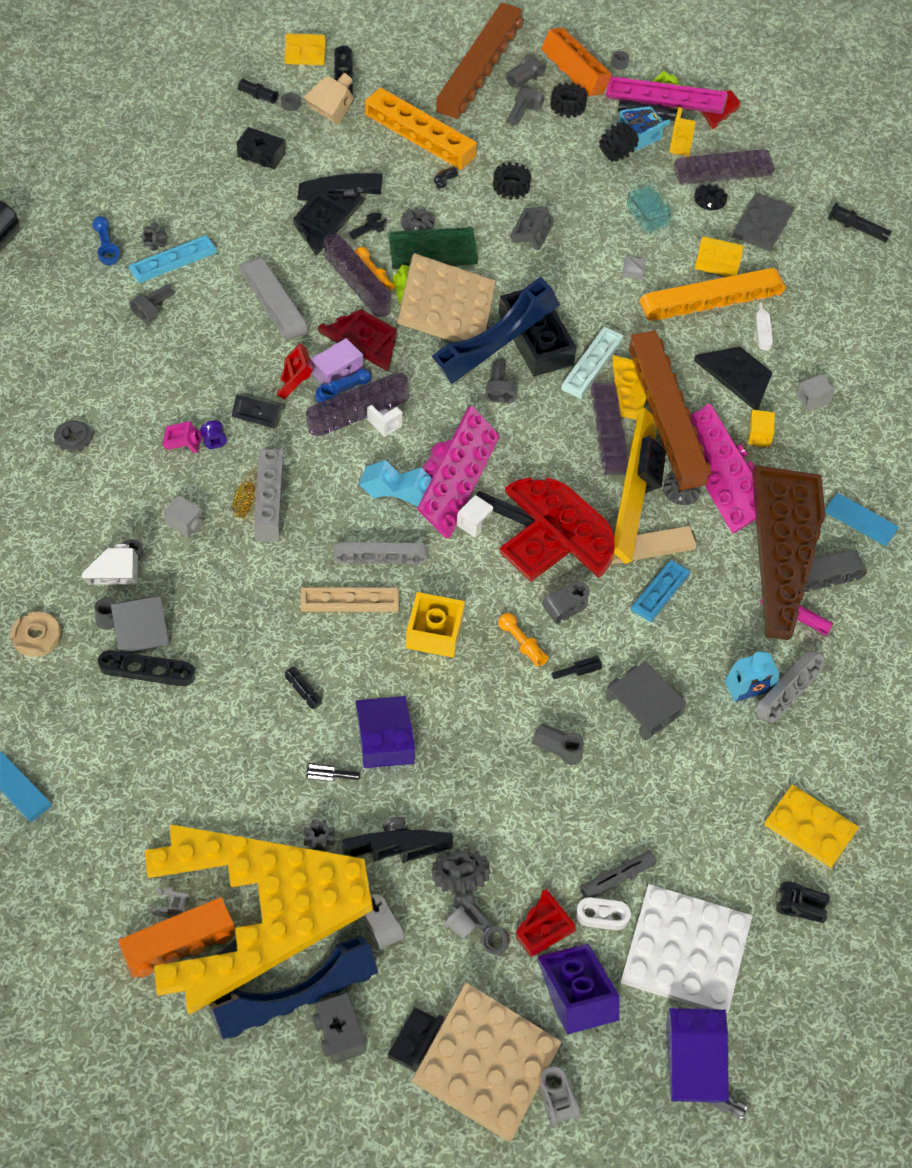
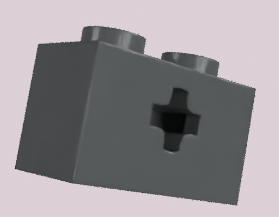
M348 993L315 1003L316 1014L312 1015L316 1031L322 1030L324 1040H321V1045L325 1057L331 1056L332 1062L335 1064L365 1054L366 1044ZM338 1026L342 1032L337 1033V1030L333 1029V1027Z

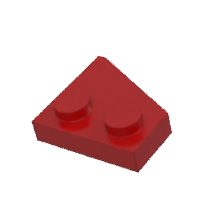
M545 889L541 893V898L536 906L532 907L527 914L526 921L522 922L517 929L516 939L528 955L533 957L576 932V925L550 892Z

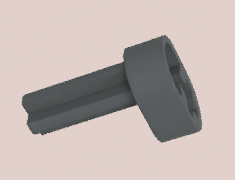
M521 88L515 96V105L507 119V123H510L511 126H518L526 108L534 111L540 110L545 100L544 96L538 91Z
M167 284L145 297L139 295L129 301L131 311L145 324H148L158 317L154 305L174 295V291L171 289V285Z
M500 359L492 362L490 382L486 385L485 397L490 402L510 404L516 400L518 389L514 383L504 381L505 363H501Z

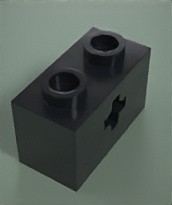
M247 127L237 141V156L245 161L260 164L262 167H269L275 170L286 154L285 139L251 127Z

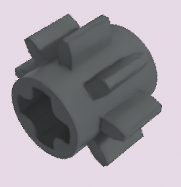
M151 223L150 226L143 227L144 231L140 237L144 242V247L150 246L151 251L158 250V247H165L164 243L169 238L165 232V227H158V223Z
M325 819L322 822L312 820L310 828L304 827V835L306 836L303 838L304 846L310 845L312 850L326 852L328 845H335V838L333 837L335 828H328Z

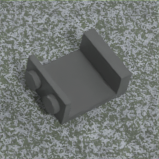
M646 661L639 666L631 667L624 677L614 679L607 687L606 700L611 702L616 698L641 724L639 734L645 741L683 715L686 701Z

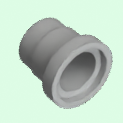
M461 905L446 920L443 926L446 929L450 928L464 940L477 924L464 912L465 908Z

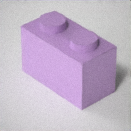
M347 339L333 344L331 348L310 359L313 367L312 375L322 385L350 376L358 369L363 368V354Z

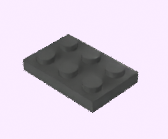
M756 192L734 229L732 237L771 252L792 216L795 207Z

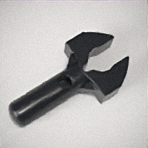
M381 213L366 215L367 223L352 230L350 237L356 239L371 230L378 233L384 231L386 218L376 222L381 219Z

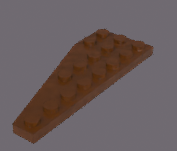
M755 465L752 469L765 634L766 638L790 640L794 633L800 602L804 596L805 584L808 581L815 556V547L821 534V525L826 515L822 476L820 474Z

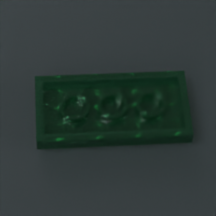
M473 227L388 232L392 269H400L402 265L410 266L413 253L450 266L478 264Z

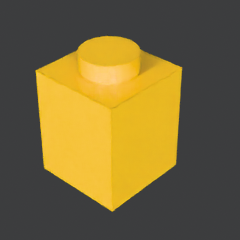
M752 410L748 423V444L757 447L771 446L774 436L775 412Z

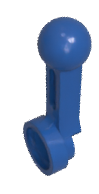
M97 216L92 222V227L98 232L101 246L98 248V258L105 265H114L120 258L119 248L115 244L110 243L107 232L109 229L108 219L104 216ZM108 253H112L115 255L112 258L104 257V255Z
M361 368L355 374L336 381H330L329 384H323L317 388L315 400L322 406H333L337 402L339 393L359 384H368L372 379V375L369 370Z

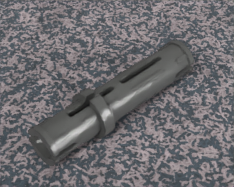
M646 850V852L631 860L625 859L616 868L580 885V891L585 898H593L627 879L633 880L637 877L638 873L656 865L655 857L650 850Z

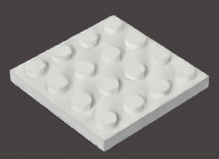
M648 884L620 983L701 1009H724L727 1016L752 915Z

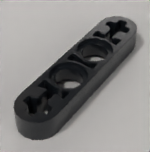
M339 46L334 51L336 81L339 80L343 73L353 80L352 50L350 47ZM342 54L345 55V59H341ZM345 67L348 68V70L343 71L339 70V68ZM352 82V83L350 84V86L348 87V89L350 90V92H351V94H352V96H353V82Z
M112 650L105 651L98 657L100 671L109 676L176 686H188L195 680L193 665L185 661ZM109 659H112L114 661V663H111L110 666H106L105 664L109 662ZM121 661H123V664H122L123 668H122V669H120V666H119V665H121ZM131 663H139L141 665V668L137 671L127 669ZM158 666L166 669L161 675L153 674L152 670ZM170 668H173L174 672H172V676H170ZM183 670H186L188 674L181 678L180 674H182Z

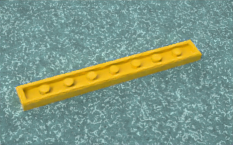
M646 408L638 411L614 534V554L625 564L632 562L647 484L637 475L642 438L650 435L655 440L657 430L653 415Z

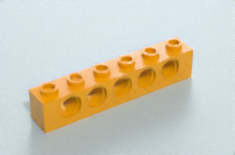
M380 87L365 100V115L456 168L462 170L476 157L477 142Z

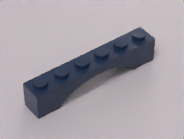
M540 276L522 290L512 308L495 325L470 339L447 344L433 354L432 358L452 385L559 307L560 303L553 289Z
M358 935L337 944L329 957L316 971L291 987L265 993L244 992L234 989L208 1004L222 1039L235 1038L246 1029L253 1026H263L274 1017L288 1015L295 1008L305 1004H314L325 995L342 992L346 986L356 982H365L372 975L379 972L369 942L362 935Z

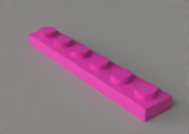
M613 76L608 83L605 94L607 98L654 105L660 104L662 106L680 107L723 114L728 97L725 91Z

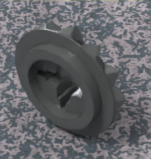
M417 207L414 210L408 208L407 212L402 213L401 226L406 232L421 235L428 233L434 227L432 212H427L425 208L422 210H418Z
M71 420L62 423L56 428L54 440L62 451L67 449L71 453L73 450L78 449L81 452L82 447H88L89 441L92 440V433L90 427L84 422ZM69 432L74 434V436H77V439L75 441L72 438H70Z
M671 474L669 479L665 480L663 491L671 502L679 505H689L699 498L701 487L681 490L679 493L676 478Z

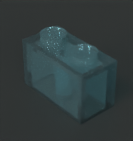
M651 185L628 192L626 207L646 234L668 227L671 211L668 206H665L660 195L655 192Z

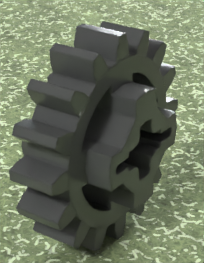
M456 849L454 854L447 851L446 857L438 856V862H433L432 879L435 882V887H441L442 892L451 890L452 895L459 891L464 895L466 890L469 889L475 892L476 886L484 887V881H489V862H487L486 856L480 857L479 851L473 854L470 852V849L466 851Z

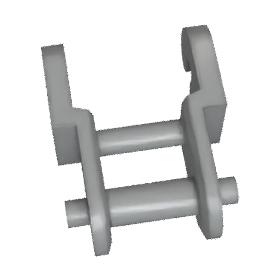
M157 887L156 892L158 894L169 895L171 898L169 907H166V909L160 908V911H157V908H152L151 913L153 915L169 917V914L179 915L186 912L184 910L186 900L191 898L187 892H174V889L170 887H165V890ZM174 899L180 900L179 908L173 907Z

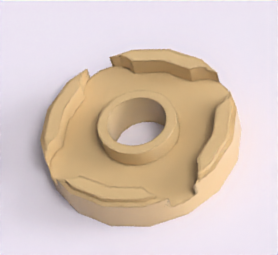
M33 611L27 613L28 615L23 618L22 616L18 618L11 627L10 637L13 647L19 653L28 657H39L50 653L57 647L61 639V628L52 615ZM33 630H41L43 632L37 638L29 636Z

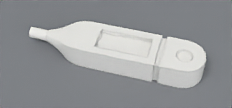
M760 302L759 310L755 317L758 347L766 351L771 349L773 343L770 314L763 308V303Z

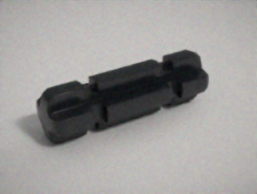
M291 667L285 671V678L289 683H293V688L303 700H307L306 703L310 708L315 709L322 704L320 695L314 692L315 689L303 675L300 676V672L296 667Z

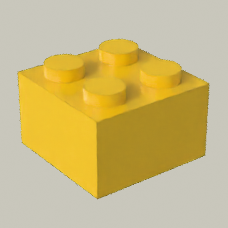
M417 592L406 631V649L454 658L464 619L465 601Z

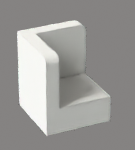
M372 405L367 407V420L384 437L402 426L403 412L398 407L391 411H388L386 408L377 411Z
M475 495L458 512L457 526L476 538L481 533L482 522L493 511V506Z

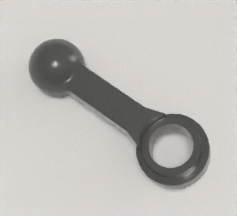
M466 890L464 895H462L461 891L457 892L453 899L454 906L457 909L462 905L465 908L464 912L483 931L482 945L484 949L491 954H500L506 951L510 944L508 932L503 927L496 926L476 905L475 898L471 892ZM496 932L500 933L503 938L502 945L499 948H496L492 943V937Z

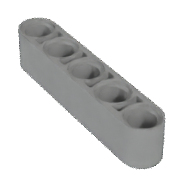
M258 257L240 264L242 276L247 278L246 282L253 293H257L255 296L261 305L266 307L265 311L271 320L276 322L275 326L282 337H286L284 340L287 342L307 334V326L303 317L264 259Z

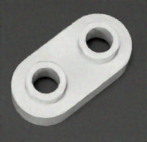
M585 898L577 906L576 917L582 925L587 927L622 930L629 924L631 911L621 901ZM591 911L594 913V916L587 917L585 912ZM612 915H619L621 917V920H614L612 918Z

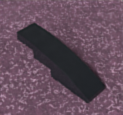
M383 173L339 174L299 183L297 200L309 201L317 191L330 194L340 193L344 194L345 198L356 199L357 195L361 196V193L381 195Z
M393 830L368 833L342 840V852L345 856L357 857L371 853L373 861L399 854L402 863L449 850L453 847L452 833L430 830Z

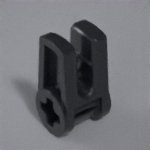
M791 881L780 884L781 899L776 906L778 913L820 923L826 921L828 912L822 908L829 904V894Z

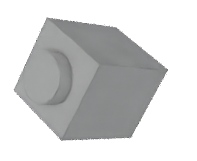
M821 374L800 382L796 397L809 412L830 404L835 389L832 383Z
M179 495L164 510L165 524L188 538L193 532H198L203 525L202 509Z

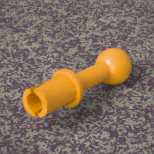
M356 248L353 252L355 262L366 267L371 274V282L376 284L383 294H389L390 291L387 287L389 286L393 290L394 284L386 276V271L382 268L378 269L370 260V252L367 248Z
M503 613L499 617L498 626L504 631H509L521 644L520 652L524 655L526 654L536 667L542 666L548 661V655L537 645V640L535 638L528 639L517 626L515 615Z

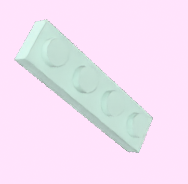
M603 327L562 383L561 390L581 399L623 342L624 335Z

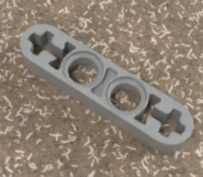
M340 542L334 546L333 559L337 563L367 564V562H370V564H391V562H394V564L422 565L427 562V547L420 543Z
M807 651L760 701L757 707L758 718L770 723L777 721L821 673L825 662L823 655Z

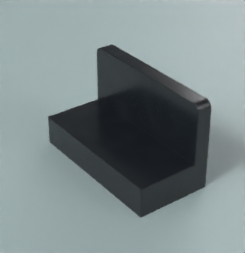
M247 393L236 394L231 417L277 428L280 412L286 408V404Z

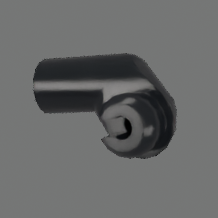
M456 167L441 170L433 178V183L436 184L437 189L447 186L445 180L458 177Z

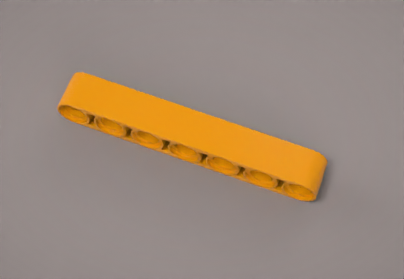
M769 268L650 292L643 295L639 303L647 320L651 322L653 319L661 320L674 317L673 315L680 316L694 313L693 311L700 312L714 309V307L734 305L735 302L739 304L753 301L755 298L758 300L773 297L774 294L778 296L785 291L786 285L776 268Z

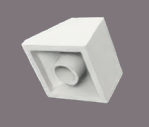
M116 544L114 548H107L82 573V579L88 585H138V555L133 548H129V545Z

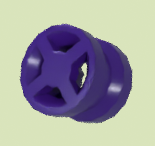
M213 420L201 426L200 432L202 437H204L203 442L206 448L215 449L226 444L227 437L223 432L224 428L221 422Z

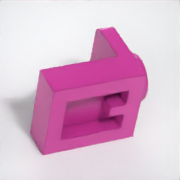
M190 421L166 426L162 445L167 450L188 446L193 453L199 451L202 436L200 431Z

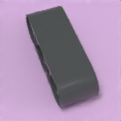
M856 550L813 559L804 591L810 592L809 589L814 591L832 586L831 584L839 585L854 581V578L859 580L867 574V569Z

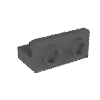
M524 208L510 235L512 242H532L534 249L540 250L554 223L548 208Z

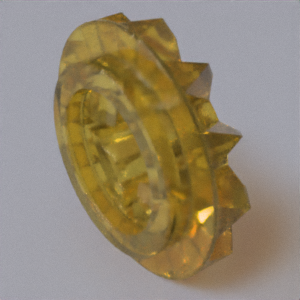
M246 480L237 488L232 502V510L235 517L244 518L250 511L255 497L253 482Z

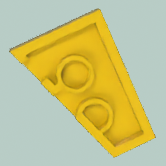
M613 355L612 368L618 416L637 420L638 411L645 406L646 396L633 360Z

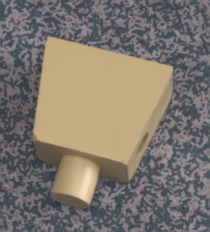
M345 73L342 74L338 81L330 76H326L304 96V99L310 108L338 125L353 101V96L348 89L353 80Z

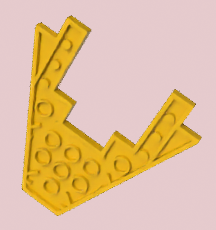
M170 825L171 846L145 850L148 878L228 865L231 887L258 883L263 923L235 928L237 952L154 966L157 995L185 991L188 1014L198 1011L373 910L365 861L361 858L178 825Z

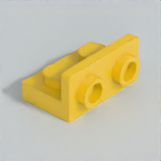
M286 33L285 64L324 65L325 35Z
M702 236L695 269L727 277L737 275L744 245Z

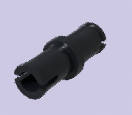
M243 78L238 83V91L250 94L254 99L258 100L260 98L272 104L278 100V92L265 88L261 83L255 84Z

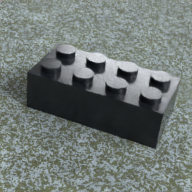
M522 290L500 296L498 314L501 319L512 308ZM555 309L513 339L533 377L573 366L575 363L577 347Z

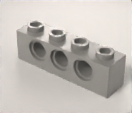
M259 449L254 520L255 541L279 542L284 468L283 449Z

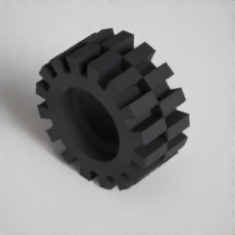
M564 82V85L559 83L558 87L554 86L551 92V109L554 110L555 114L560 113L561 117L566 115V118H570V115L573 118L577 117V114L579 116L582 115L587 103L585 88H581L579 84L574 86V82H571V85H568V82Z
M619 122L616 126L613 124L611 129H607L605 131L606 134H602V139L599 140V148L612 162H617L619 159L622 160L625 156L628 158L630 156L629 153L635 151L634 147H637V142H639L636 132L625 122H622V124Z
M508 162V165L502 163L501 167H496L494 171L493 189L497 195L502 194V198H506V196H509V200H512V197L519 199L521 196L523 198L530 189L531 173H529L528 168L525 169L523 164L519 166L517 162H515V165H512V162ZM507 179H515V180H517L518 182L512 183V182H508V181H506V180H507Z

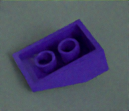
M406 696L355 700L363 769L414 764L415 746Z
M589 943L537 956L557 1017L567 1035L620 1021L619 994Z
M670 1008L666 1021L671 1102L728 1103V1028L726 1010Z

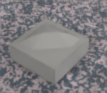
M625 257L622 277L643 280L646 260Z

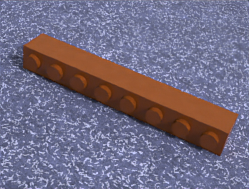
M503 2L500 3L437 96V113L459 119L462 113L465 114L467 112L469 102L475 100L477 90L482 89L485 78L490 77L494 64L498 65L502 52L505 53L507 51L509 42L515 39L516 31L522 28L524 18H522L523 9Z
M656 330L630 335L629 352L678 487L681 491L706 486L708 476L711 475V466L704 459V448L702 443H698L696 426L690 422V410L684 406V395L682 390H678L677 376L675 372L672 373L670 357L664 353L663 339H659Z

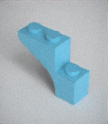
M384 460L366 466L359 485L373 498L391 496L418 507L432 477L421 467L400 474Z

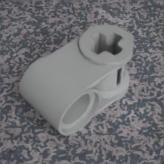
M371 894L372 908L374 910L362 916V919L375 947L380 951L403 940L404 934L385 899L378 894Z
M555 1066L545 1069L540 1079L539 1091L550 1126L555 1127L558 1122L571 1118L574 1120L580 1119L578 1104L572 1094L564 1071ZM553 1078L558 1081L560 1087L550 1088L545 1080Z

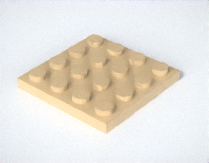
M413 253L397 324L452 342L475 337L486 331L495 280Z
M465 983L411 1082L510 1142L540 1086L542 1073L545 1069L549 1068L562 1041L470 984Z

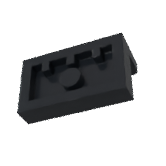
M650 435L642 438L637 474L647 483L645 493L662 487L666 450Z
M414 1007L390 1049L388 1058L416 1072L445 1017L439 1014L435 1018Z

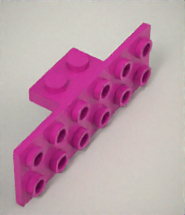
M707 404L691 415L690 422L696 426L698 443H702L704 459L711 466V475L708 476V482L705 487L730 531L736 533L756 520L752 469L755 465L752 461H747L745 456L748 453L741 443L737 445L733 441L713 406Z
M473 406L467 408L452 440L435 444L431 449L432 453L422 467L432 479L417 510L445 538L451 537L457 525L458 512L468 503L500 437L497 431Z

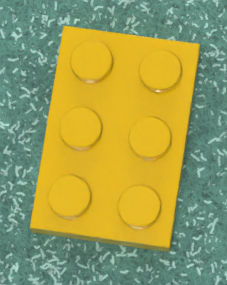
M793 784L764 824L830 868L836 863L859 829V826Z

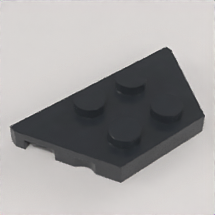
M317 191L295 215L293 224L315 255L318 256L362 205L363 197L357 195L356 199L345 198L344 194H330Z
M740 346L697 354L694 361L753 410H759L772 376V372Z

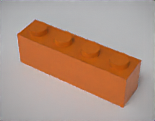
M565 28L549 29L541 50L559 66L561 71L571 78L572 82L581 85V88L584 87L588 96L603 94L612 77V73Z
M220 897L118 940L131 977L138 976L142 978L153 973L155 965L179 962L180 958L186 955L195 956L202 953L210 945L215 943L221 945L228 942L232 938L231 936L235 935V929L223 899Z

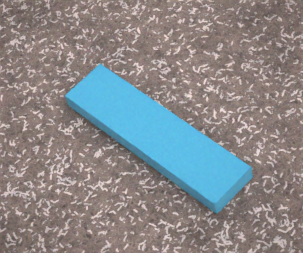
M205 235L129 265V270L140 284L217 253V249L209 237Z

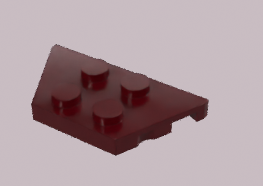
M362 309L352 312L348 316L336 318V322L326 326L323 323L318 326L320 334L336 343L347 339L363 354L364 359L387 372L390 370L397 337L396 328Z

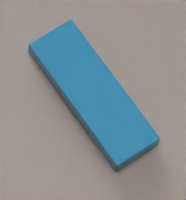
M839 493L835 495L825 510V513L884 546L889 544L899 528L897 525Z
M670 559L632 605L631 611L652 622L689 577L691 571Z
M1 752L0 791L31 823L52 807L51 802Z

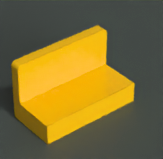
M678 107L669 153L689 156L696 121L682 119V108Z

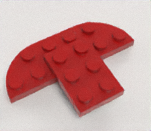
M531 477L524 478L504 487L505 493L527 512L535 522L499 548L500 554L530 582L569 553L577 558L598 579L607 571L615 553L613 531L608 522L570 487L558 480L547 477L546 480H532Z

